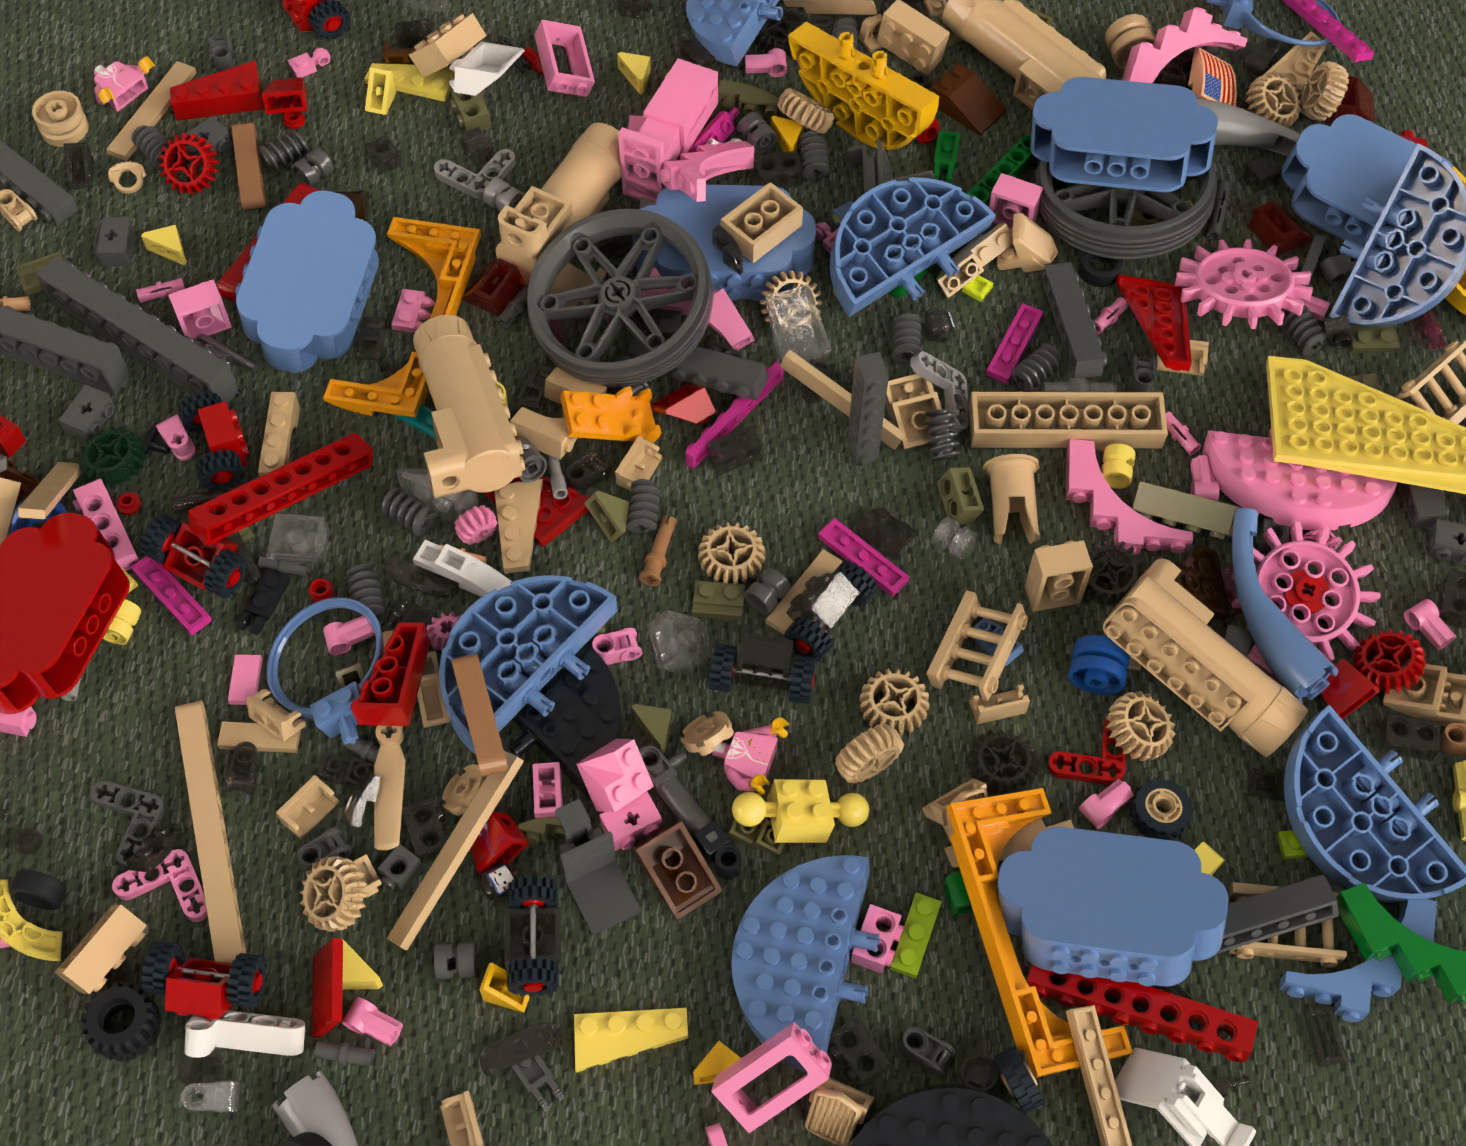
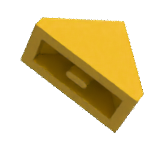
M772 116L771 128L777 135L776 141L788 160L791 161L794 159L799 148L798 141L804 132V126L793 120Z
M489 963L479 989L483 1001L524 1013L530 998L529 995L520 996V993L515 995L509 992L507 989V971L494 963Z
M718 1041L693 1071L694 1085L714 1083L715 1077L740 1060L741 1057Z

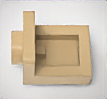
M881 14L868 17L862 22L858 39L869 52L882 48L876 42L883 18Z
M367 854L352 861V863L359 865L358 871L364 873L362 881L367 883L364 887V893L368 895L364 899L379 891L377 886L382 884Z

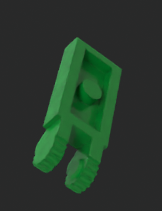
M939 130L933 163L936 180L939 179V169L948 170L945 180L951 184L952 174L955 171L960 133Z

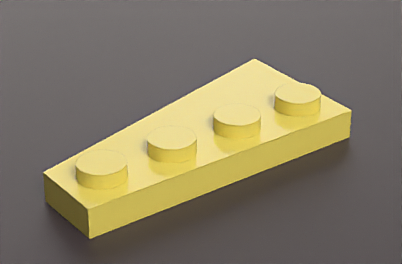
M372 63L370 66L392 71L396 91L446 102L452 89L449 81L455 79V72L450 70V66H446L425 77H422L415 65ZM370 68L364 78L365 84H368Z
M687 1008L574 1014L576 1073L595 1065L600 1066L621 1057L638 1054V1052L647 1049H655L687 1039Z

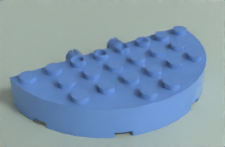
M687 0L686 2L687 17L699 47L707 55L714 56L715 60L732 66H738L767 19L780 21L783 16V8L776 6L779 0Z
M1419 143L1411 155L1387 204L1370 196L1365 199L1368 204L1363 203L1362 210L1380 216L1365 247L1349 239H1346L1343 244L1351 249L1341 246L1340 253L1358 260L1329 317L1336 321L1368 328L1386 327L1407 322L1424 314L1440 303L1456 286L1466 270V187L1458 174L1440 155Z
M912 177L904 181L892 180L870 189L857 199L846 213L831 249L830 275L835 294L842 308L850 317L901 285L913 301L917 300V298H920L925 293V290L914 279V276L936 263L948 278L956 275L960 268L948 254L988 230L996 215L977 197L973 196L972 198L962 192V188L936 179Z
M555 575L535 576L510 582L511 585L498 591L496 589L490 591L463 613L452 628L446 647L443 648L439 679L443 701L451 725L458 737L474 754L475 750L451 659L474 653L478 654L498 732L528 703L543 716H547L549 712L546 710L548 709L551 712L555 703L539 691L563 667L574 674L579 680L584 678L582 673L584 675L588 674L590 666L577 658L575 654L617 612L615 595L593 583L574 581L572 577Z
M1328 705L1310 719L1300 731L1289 753L1284 776V797L1289 821L1295 836L1309 858L1329 878L1331 877L1347 889L1365 883L1377 901L1401 904L1408 900H1429L1466 884V866L1424 817L1439 805L1437 799L1426 804L1434 797L1431 793L1426 792L1413 804L1388 775L1390 771L1402 764L1400 756L1390 762L1398 753L1394 750H1389L1387 754L1377 761L1333 708Z
M839 855L824 857L798 865L767 885L746 910L734 939L731 962L732 978L744 1018L762 1044L795 1022L801 1029H805L809 1033L812 1042L819 1050L827 1053L840 999L860 1002L862 1004L866 1003L865 997L868 995V986L844 982L853 947L877 952V945L880 944V934L856 930L870 875L868 857ZM789 1055L782 1059L791 1067L808 1073L794 1056Z

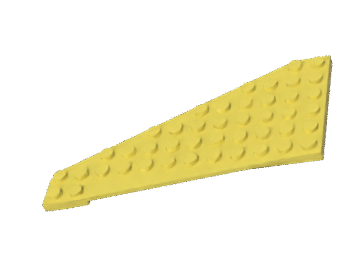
M1268 356L1266 369L1274 462L1300 464L1466 494V427L1308 360Z

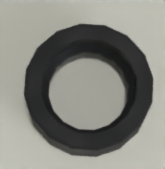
M1083 251L1078 264V273L1081 279L1092 286H1111L1115 283L1117 274L1121 275L1123 259L1101 257ZM1102 258L1108 260L1114 269L1108 272H1099L1092 269L1087 262L1090 259Z
M21 869L15 874L9 888V894L25 904L46 910H56L61 905L67 886L50 875Z

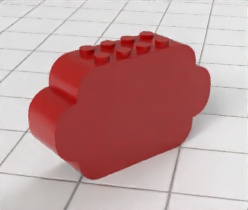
M76 513L58 514L46 521L41 528L26 527L14 531L0 545V713H20L32 706L39 697L54 699L70 692L81 678L129 592V579L115 560L113 549L95 523L87 516Z

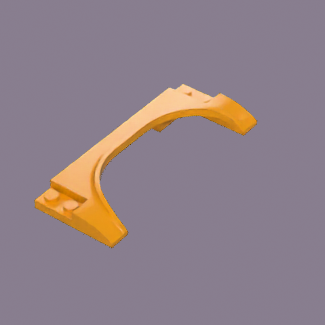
M393 217L387 232L388 238L421 259L430 268L437 281V299L430 319L440 315L456 316L476 261L475 251L481 237L480 229ZM412 352L408 363L392 376L373 384L367 385L330 379L323 399L337 407L372 416L374 411L416 418L420 405L425 404L429 388L425 376L420 369L417 353Z
M1040 788L951 803L946 807L954 834L950 836V840L1018 1053L1025 1052L1034 1078L1074 1068L1079 1069L1080 1064L1069 1023L1051 1012L1039 1000L1036 987H1029L1018 964L998 903L996 880L999 878L997 867L1004 847L1018 830L1051 814L1044 789ZM1124 1025L1101 1029L1109 1060L1133 1053Z

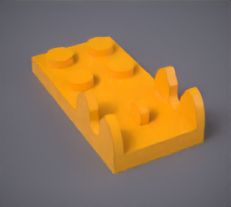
M625 387L615 395L563 390L560 394L568 436L635 442L637 437L640 436L646 441L655 443L661 435V428L659 425H655L650 405L652 399L651 389L647 388L640 391L636 396H632L631 387Z

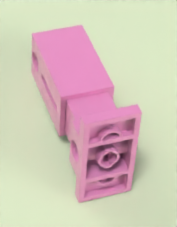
M677 59L644 110V124L640 130L636 132L621 128L618 138L624 195L641 200V197H645L656 203L658 194L666 188L660 176L663 162L676 161L681 153H688L718 104L717 71Z

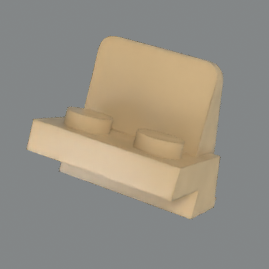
M1014 213L1013 228H1009L1013 235V244L997 256V267L999 270L1021 267L1023 272L1044 270V265L1050 264L1058 254L1052 236L1024 214Z
M973 778L924 806L922 810L927 818L943 825L951 843L950 836L954 834L946 807L951 803L988 797L987 785Z
M829 1077L827 1081L811 1091L808 1100L811 1102V1106L805 1122V1128L826 1141L840 1146H848L858 1124H863L875 1097Z

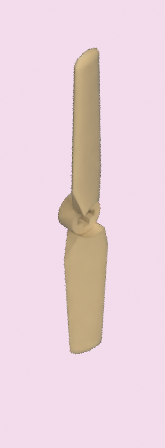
M394 630L382 633L384 647ZM377 726L375 731L380 744L374 765V848L377 850L393 849L400 842L406 763L400 747L404 738L403 726ZM388 730H393L394 732L391 738H386Z

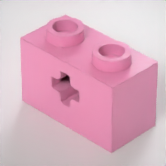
M559 762L533 764L535 819L557 817L555 810L563 806L562 776Z
M648 792L643 793L615 813L604 812L599 815L600 825L604 832L611 831L613 835L615 851L620 848L626 850L632 847L637 840L643 837L648 838L663 828L662 817Z

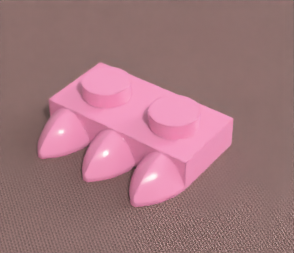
M402 289L391 324L392 330L415 333L419 326L423 324L419 320H427L431 317V313L424 308L435 306V301L426 296L424 291Z

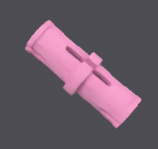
M179 278L164 283L159 281L156 282V285L136 289L140 303L158 298H161V300L166 299V296H169V294L185 289L183 279Z
M1117 298L1109 307L1101 310L1100 315L1094 320L1096 334L1102 333L1107 326L1114 324L1118 320V316L1129 308L1124 298Z
M1167 412V430L1172 435V440L1174 442L1178 441L1190 456L1197 453L1202 447L1201 444L1189 433V428L1186 425H1182L1171 412ZM1175 427L1186 438V440H1184V438L1174 429Z

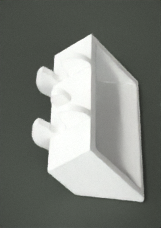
M481 41L477 46L471 47L462 55L463 59H457L451 64L450 70L455 72V79L449 81L450 86L456 93L476 96L501 77L525 50L523 48Z

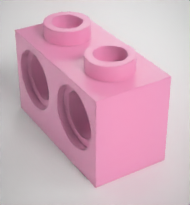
M870 904L861 931L880 934V944L877 946L881 955L873 957L869 955L867 949L854 947L851 963L881 974L885 966L890 967L895 951L891 950L893 941L899 942L904 926L900 925L902 915ZM878 924H886L890 930L882 932L876 926Z

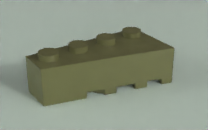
M1140 481L1132 509L1150 520L1153 519V516L1162 518L1161 523L1174 527H1176L1177 523L1186 525V530L1200 533L1202 529L1209 531V536L1224 540L1225 536L1232 538L1234 513L1239 507Z

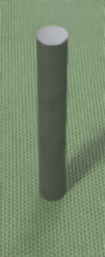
M205 334L199 336V342L212 344L215 349L230 354L232 361L248 370L255 372L259 368L257 363Z

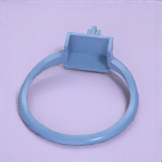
M1206 0L1207 3L1223 7L1224 26L1240 29L1242 25H1245L1250 31L1260 36L1300 46H1321L1331 43L1327 38L1320 41H1305L1287 37L1271 30L1251 14L1253 11V0ZM1315 0L1321 8L1327 10L1333 18L1340 21L1336 12L1324 0Z
M336 597L315 602L302 609L284 625L274 640L268 655L267 681L274 698L289 711H299L301 713L300 717L314 719L316 727L330 738L341 734L345 745L348 743L355 744L357 742L356 739L359 738L355 727L358 723L350 706L354 699L359 698L365 680H369L374 671L373 666L375 662L380 660L384 654L383 634L377 617L366 605L350 598ZM346 608L362 614L372 625L376 637L375 656L363 680L359 684L354 681L311 704L310 707L300 706L292 702L284 694L278 680L279 658L291 634L308 618L325 610Z

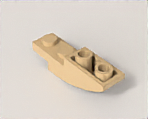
M1001 222L985 235H978L952 258L954 263L960 268L956 275L948 278L943 270L940 272L936 281L947 298H950L984 271L983 266L1013 244V235L1006 223Z

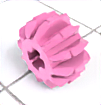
M484 505L478 508L474 506L472 509L466 510L454 522L459 539L468 545L479 544L489 536H493V532L498 528L495 514L489 507Z
M452 611L449 616H445L441 612V618L432 617V624L427 625V632L431 640L430 644H432V648L435 651L440 649L441 652L443 651L452 628L462 615L456 617Z

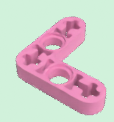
M176 849L120 874L113 881L112 889L121 900H131L171 881L183 912L189 920L200 922L208 917L204 890L191 859L183 850ZM176 858H179L181 860V866L179 868H176V866L174 865V860ZM162 864L166 865L169 873L165 874L161 866ZM149 870H159L157 879L153 881L145 880V875ZM136 876H139L143 885L139 886L135 878ZM185 880H193L195 884L192 890L188 892L180 890V886ZM124 882L130 884L127 892H124L122 889ZM193 897L201 906V912L197 914L192 911L194 907L190 899Z

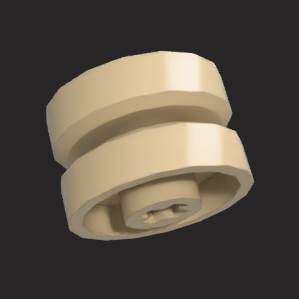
M1131 14L1111 24L1105 33L1104 40L1115 65L1125 70L1131 48L1141 42H1148L1154 45L1156 36L1146 17L1139 14Z
M52 91L38 98L32 107V115L41 136L49 145L57 147L70 146L83 139L88 132L89 124L80 101L71 92Z

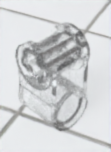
M218 1081L214 1083L189 1084L182 1091L181 1102L185 1108L194 1111L239 1112L240 1082ZM197 1092L203 1094L202 1100H197V1103L191 1100L192 1095H197Z

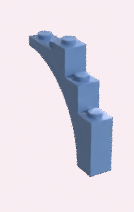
M1423 899L1408 900L1402 903L1398 922L1419 936L1434 942L1437 901ZM1391 955L1380 961L1373 958L1351 969L1328 974H1304L1286 971L1280 979L1279 990L1286 991L1287 995L1295 998H1302L1304 996L1314 998L1315 1002L1319 1004L1330 1005L1335 1003L1333 1014L1342 1016V1019L1348 1022H1358L1359 1020L1362 1021L1369 1014L1371 991L1379 997L1393 996L1401 988L1402 973Z

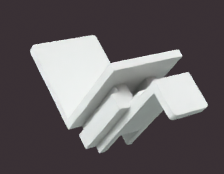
M1140 1048L1132 1050L1133 1053L1130 1054L1115 1080L1120 1100L1157 1109L1189 1146H1201L1207 1133L1220 1146L1250 1145L1256 1130L1252 1126L1240 1124L1223 1106L1224 1098L1196 1066L1191 1065L1186 1058Z

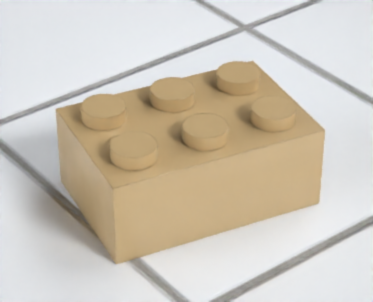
M896 0L883 14L876 42L915 67L918 71L928 75L942 60L950 32L903 1Z
M473 13L467 16L461 14L452 20L453 23L450 20L439 27V32L435 30L427 36V41L422 40L414 46L416 50L409 54L422 77L450 65L487 36Z
M769 182L721 219V228L736 242L742 255L754 263L802 226L803 207Z
M1084 540L1077 542L1067 541L1055 546L1043 545L1038 549H1034L1024 586L1032 612L1081 603L1093 568Z
M121 904L111 906L54 973L80 993L90 994L93 991L98 992L106 983L107 978L104 976L112 968L116 970L125 960L124 952L131 945L135 947L145 936L143 930L147 925Z

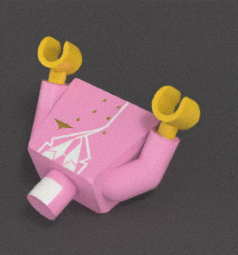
M146 56L138 62L137 66L124 65L118 61L112 63L107 68L98 65L94 70V81L96 84L94 92L98 104L109 103L117 112L148 89L144 74H147L149 69L155 66L154 63Z
M782 717L776 718L771 725L736 732L731 745L721 742L714 747L712 756L725 759L724 774H726L727 779L738 791H756L759 795H763L765 793L763 786L770 785L767 775L777 750L778 738L776 736L778 734L781 738H785L788 735V732L783 727L789 726V723Z

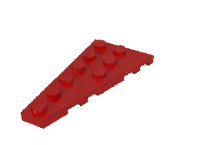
M1117 274L1115 283L1165 368H1171L1175 371H1190L1192 360L1187 302L1182 303L1181 301L1182 289L1185 287L1175 286V283Z
M544 475L539 478L543 479V488L534 534V541L542 548L589 511L584 504L588 498L578 494L577 490L571 487L567 489L568 495L564 499L554 498L550 478ZM519 477L514 478L510 483L522 482V480ZM494 491L482 492L496 505Z

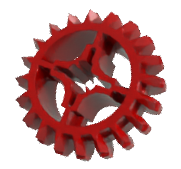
M183 133L182 137L175 135V141L167 140L169 147H161L165 155L160 154L158 156L160 159H163V163H159L158 166L164 168L160 175L163 177L168 176L165 183L172 184L173 190L179 189L180 193L183 194L187 191L189 194H195V191L201 193L203 192V186L205 188L210 187L208 180H216L212 174L219 172L218 169L214 168V165H218L220 162L219 160H214L213 157L218 153L210 151L213 145L211 143L206 144V139L203 137L198 139L197 134L190 136L188 133ZM192 145L196 147L201 155L193 156L186 146ZM178 153V161L174 164L175 157ZM187 160H192L190 168L185 167L186 163H189ZM202 164H204L202 173L200 174L199 168ZM177 172H185L187 177H190L191 182L183 181L177 175Z
M1390 628L1388 633H1383L1379 629L1376 636L1369 633L1368 640L1361 638L1360 646H1356L1353 664H1355L1354 668L1372 681L1379 691L1385 689V692L1389 694L1390 690L1395 689L1399 694L1401 687L1409 690L1411 683H1418L1419 677H1422L1424 674L1426 659L1424 658L1425 651L1421 648L1418 640H1413L1411 634L1404 636L1402 630L1398 633H1393V630ZM1375 654H1377V656H1376L1375 658H1373V661L1370 662V663H1368L1369 660H1370ZM1410 659L1409 663L1402 669L1401 666Z

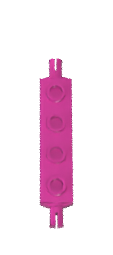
M733 107L728 114L726 111H720L699 133L688 153L697 152V146L706 145L710 138L723 143L736 129L733 120L740 114V111L736 107Z

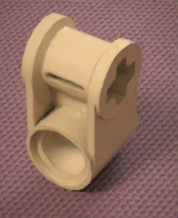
M4 189L0 191V212L18 232L30 221L38 219L34 210L12 190Z

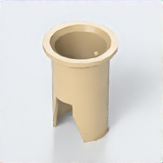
M1026 454L1001 455L986 461L983 465L984 474L990 477L994 523L993 539L999 545H1001L1003 534H1005L1008 513L1020 512V521L1029 544L1040 539L1034 473L1039 469V461L1033 456Z

